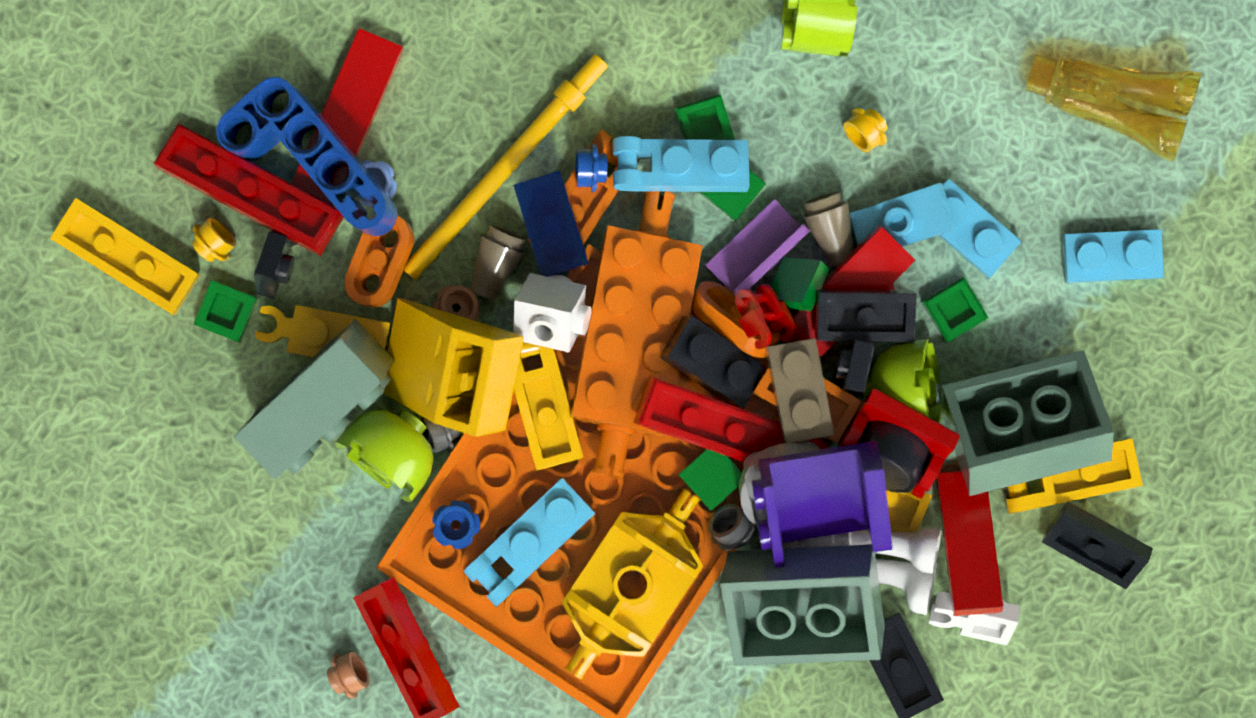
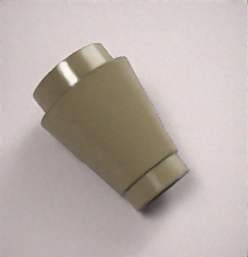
M836 191L803 203L806 214L802 218L824 257L827 259L829 266L841 264L854 250L848 201H843L840 191Z
M490 225L487 234H481L469 289L480 296L496 300L498 293L502 290L526 253L522 250L526 239L504 228Z

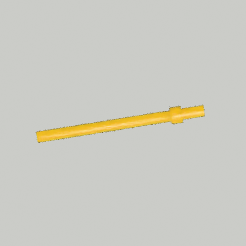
M594 54L570 81L564 79L552 93L555 98L409 258L404 268L407 274L416 280L569 110L574 113L584 102L586 97L583 94L609 67L600 57Z

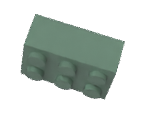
M354 319L253 412L234 438L275 480L287 469L294 475L315 455L313 452L323 443L320 440L321 437L328 443L332 441L350 423L348 420L357 412L354 408L357 404L365 410L385 391L384 387L392 379L387 373L395 360Z
M1084 350L942 385L943 417L947 428L960 435L954 450L969 496L1112 461L1114 431Z
M871 544L782 549L785 567L775 568L772 549L728 551L720 584L734 666L881 659L885 624L876 557Z

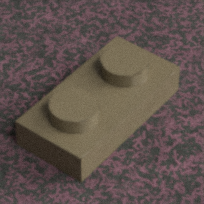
M816 339L767 347L765 351L783 442L800 443L835 435Z

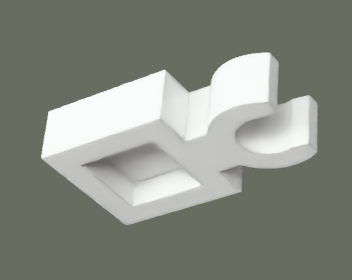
M937 592L935 604L931 605L929 624L942 628L960 627V635L1007 645L1018 624L1020 606L1006 603L1003 600L1004 608L1002 613L953 616L950 593Z

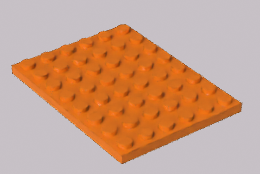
M588 244L566 278H569L574 283L586 285L585 305L591 307L601 251ZM580 334L570 352L554 349L570 409L572 408L585 335ZM540 354L522 358L525 372L543 367ZM753 358L765 366L767 370L768 361L765 358ZM679 372L677 386L723 402L685 374ZM513 390L506 430L477 437L463 434L376 569L390 578L394 577L396 582L603 718H627L724 569L728 551L720 549L719 544L717 545L712 541L708 524L713 513L724 505L735 504L742 509L739 486L712 511L700 499V502L697 503L684 524L686 526L683 530L703 567L644 656H627L601 653L600 656L597 655L584 674L583 679H580L574 674L584 658H581L572 673L564 668L581 645L579 643L581 637L562 603L563 599L621 512L664 515L665 512H669L683 488L691 494L681 507V510L685 508L692 495L699 498L678 474L703 453L706 448L669 435L663 437L648 433H635V437H630L623 471L624 478L615 479L608 477L611 457L608 473L600 476L592 472L593 468H595L601 431L597 430V425L594 423L573 418L584 458L536 471L517 398ZM752 394L744 410L779 422L777 408ZM729 457L739 470L743 472L744 462ZM563 478L595 511V514L505 600L495 607L486 597L489 592L477 579L472 582L463 571ZM452 501H463L469 504L471 511L476 513L480 519L478 534L472 537L473 542L469 546L462 549H455L452 545L443 546L433 535L435 524H433L432 518L435 511L442 505H450ZM454 520L451 523V527L455 530L461 526L458 520ZM502 556L491 565L503 579L514 571ZM629 570L620 576L618 588L623 596L635 599L645 593L647 581L641 572Z

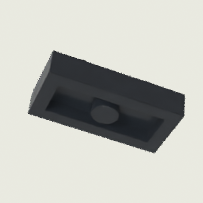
M817 289L815 338L817 341L915 342L917 293L914 290Z
M693 315L682 317L660 358L723 402L744 409L766 370L765 366Z
M854 340L850 344L849 350L842 348L839 351L833 379L842 380L841 389L856 395L864 393L875 344Z
M1067 501L1049 525L1042 540V543L1124 589L1129 587L1149 562L1153 550L1150 546Z
M897 612L884 619L885 629L881 659L869 660L897 717L911 718L944 701V698L901 614Z

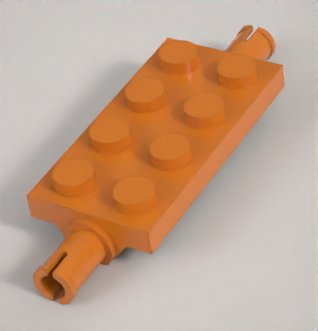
M645 191L639 230L633 231L608 225L604 233L591 302L592 312L589 327L585 334L570 418L594 423L597 425V430L601 431L595 468H593L592 473L600 476L607 474L611 457L609 478H624L623 471L630 437H635V433L667 436L666 434L633 423L649 377L652 376L677 385L680 371L660 358L682 317L690 315L703 245L671 239L667 235L673 201H675L676 196L666 191L660 197L658 209L660 191Z

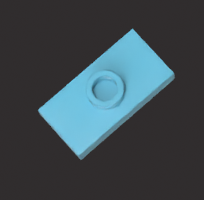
M937 183L850 213V220L858 245L878 225L883 227L902 247L956 230L942 183Z

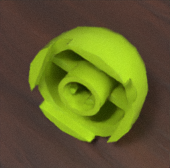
M929 339L915 340V342L896 343L883 350L873 364L871 377L867 378L863 393L864 400L873 389H877L941 424L942 404L936 405V382L941 384L940 370L933 343H928Z
M385 410L369 411L357 417L335 442L338 449L351 447L346 457L388 490L393 482L401 490L404 489L399 497L411 503L431 474L434 460L432 447L422 435L427 427L414 415L405 410L400 416Z

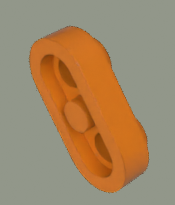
M397 216L395 225L386 234L371 236L363 232L346 272L344 283L348 296L362 306L369 308L380 307L386 304L395 293L415 239L411 225L400 216ZM396 231L398 235L397 243L393 247L387 248L384 243L385 236L389 232ZM372 276H378L380 280L378 289L374 292H369L366 288L367 280Z
M702 282L693 296L691 309L694 312V317L709 328L717 331L750 357H767L765 351L767 347L762 349L755 347V342L761 339L760 334L747 338L739 322L742 316L737 309L735 303L736 296L732 291L715 282ZM767 324L771 332V342L768 347L776 346L780 340L779 331L774 332L771 325Z

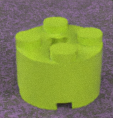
M783 0L780 24L783 25L780 49L789 50L790 52L848 57L853 43L858 6L855 5L856 0Z

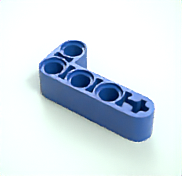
M271 77L263 80L230 108L218 121L216 134L219 143L231 153L247 160L261 158L281 141L343 217L352 226L371 236L384 235L395 225L398 215L397 207L393 200L308 98L285 79ZM288 93V106L284 111L274 114L272 111L273 101L278 95ZM251 124L253 133L250 140L238 146L236 143L238 131L243 126ZM318 128V142L314 147L303 150L302 138L304 134L310 129ZM341 164H348L350 173L347 180L341 185L333 186L331 176L335 168ZM361 195L373 203L376 216L371 220L366 218L368 215L367 210L354 198Z

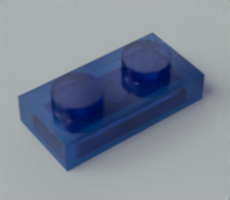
M560 170L514 184L513 187L541 275L549 277L589 265Z

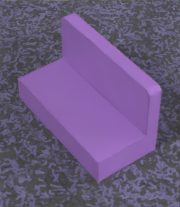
M774 199L722 248L705 267L724 287L732 291L736 296L738 291L742 289L750 290L810 230L804 224L800 226Z

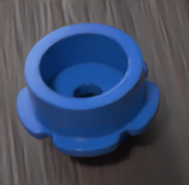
M592 144L590 148L576 149V187H591V192L597 190V183H606L607 154L598 153L596 144Z
M452 501L448 506H440L432 518V522L435 524L433 535L443 546L452 545L455 549L465 548L473 542L472 537L478 534L480 530L479 516L473 513L471 506L463 501ZM454 520H458L461 524L457 530L451 527V523Z

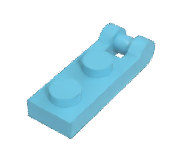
M622 136L613 139V156L618 158V170L613 173V187L616 190L747 192L749 189L748 140L640 139L634 136ZM637 159H650L651 172L637 170Z
M561 478L477 557L463 573L472 582L477 579L489 592L486 597L497 607L595 514V511ZM500 556L514 569L505 579L491 567Z

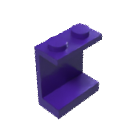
M877 441L758 459L761 479L751 481L756 510L765 509L767 519L757 521L762 550L772 549L775 568L785 567L782 543L868 530L873 553L893 550L884 469Z

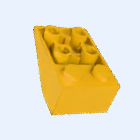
M398 298L387 352L395 362L387 373L392 379L384 387L385 391L383 393L435 424L474 437L505 431L524 336Z

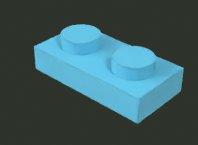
M948 179L943 184V188L956 230L938 236L989 279L1022 241Z
M1161 230L1063 235L1065 283L1164 278Z

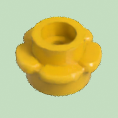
M854 108L851 111V118L843 124L845 134L858 149L866 153L879 145L883 147L887 142L885 132L888 129L884 118L874 109L868 108L865 111L862 108Z
M208 218L202 225L195 224L192 228L195 234L192 245L200 256L209 262H213L215 259L225 261L230 258L229 252L237 245V242L232 233L222 223L214 218Z

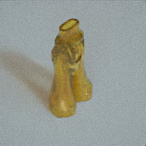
M1036 54L1025 91L1045 96V104L1049 105L1051 102L1053 106L1069 115L1116 131L1136 141L1156 156L1174 162L1184 135L1187 120L1140 110L1116 100L1115 97L1133 100L1186 118L1193 105L1202 73L1194 71L1150 72L1133 70L1079 57H1065L1063 63L1065 55L1059 54L1058 59L1055 60Z

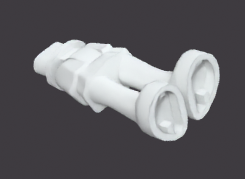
M925 527L916 532H891L893 550L875 553L905 558L910 562L876 559L879 583L905 591L909 610L914 613L927 615L937 567L936 561L940 547L941 529ZM868 530L785 542L782 543V549L871 544Z

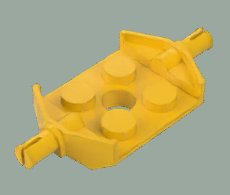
M684 488L669 512H665L664 515L621 512L563 599L562 603L581 637L579 642L581 645L567 666L564 667L572 673L581 658H584L574 674L576 677L583 679L584 674L597 655L600 656L601 653L644 656L702 569L703 565L683 530L686 526L684 524L697 503L700 502V499L692 495L685 508L681 510V507L691 494ZM629 570L641 572L647 581L645 593L635 599L623 596L618 588L620 576Z

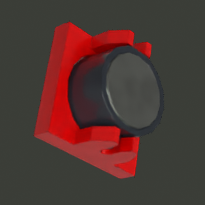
M873 389L861 403L841 436L837 447L877 441L884 469L886 491L895 493L911 492L910 494L922 499L925 492L931 489L945 459L954 451L960 435L885 393Z

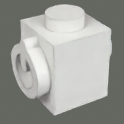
M530 273L515 299L513 333L523 335V342L570 352L578 335H585L589 327L592 310L590 306L585 305L586 285L574 283L569 278L561 275L546 277Z

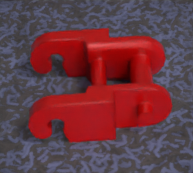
M765 284L758 286L755 294L749 289L738 291L735 303L742 316L739 322L747 338L760 334L761 339L755 342L757 349L768 347L771 342V332L767 324L771 325L774 332L787 329V333L781 335L782 342H790L796 338L797 325L785 302L779 301L772 287Z

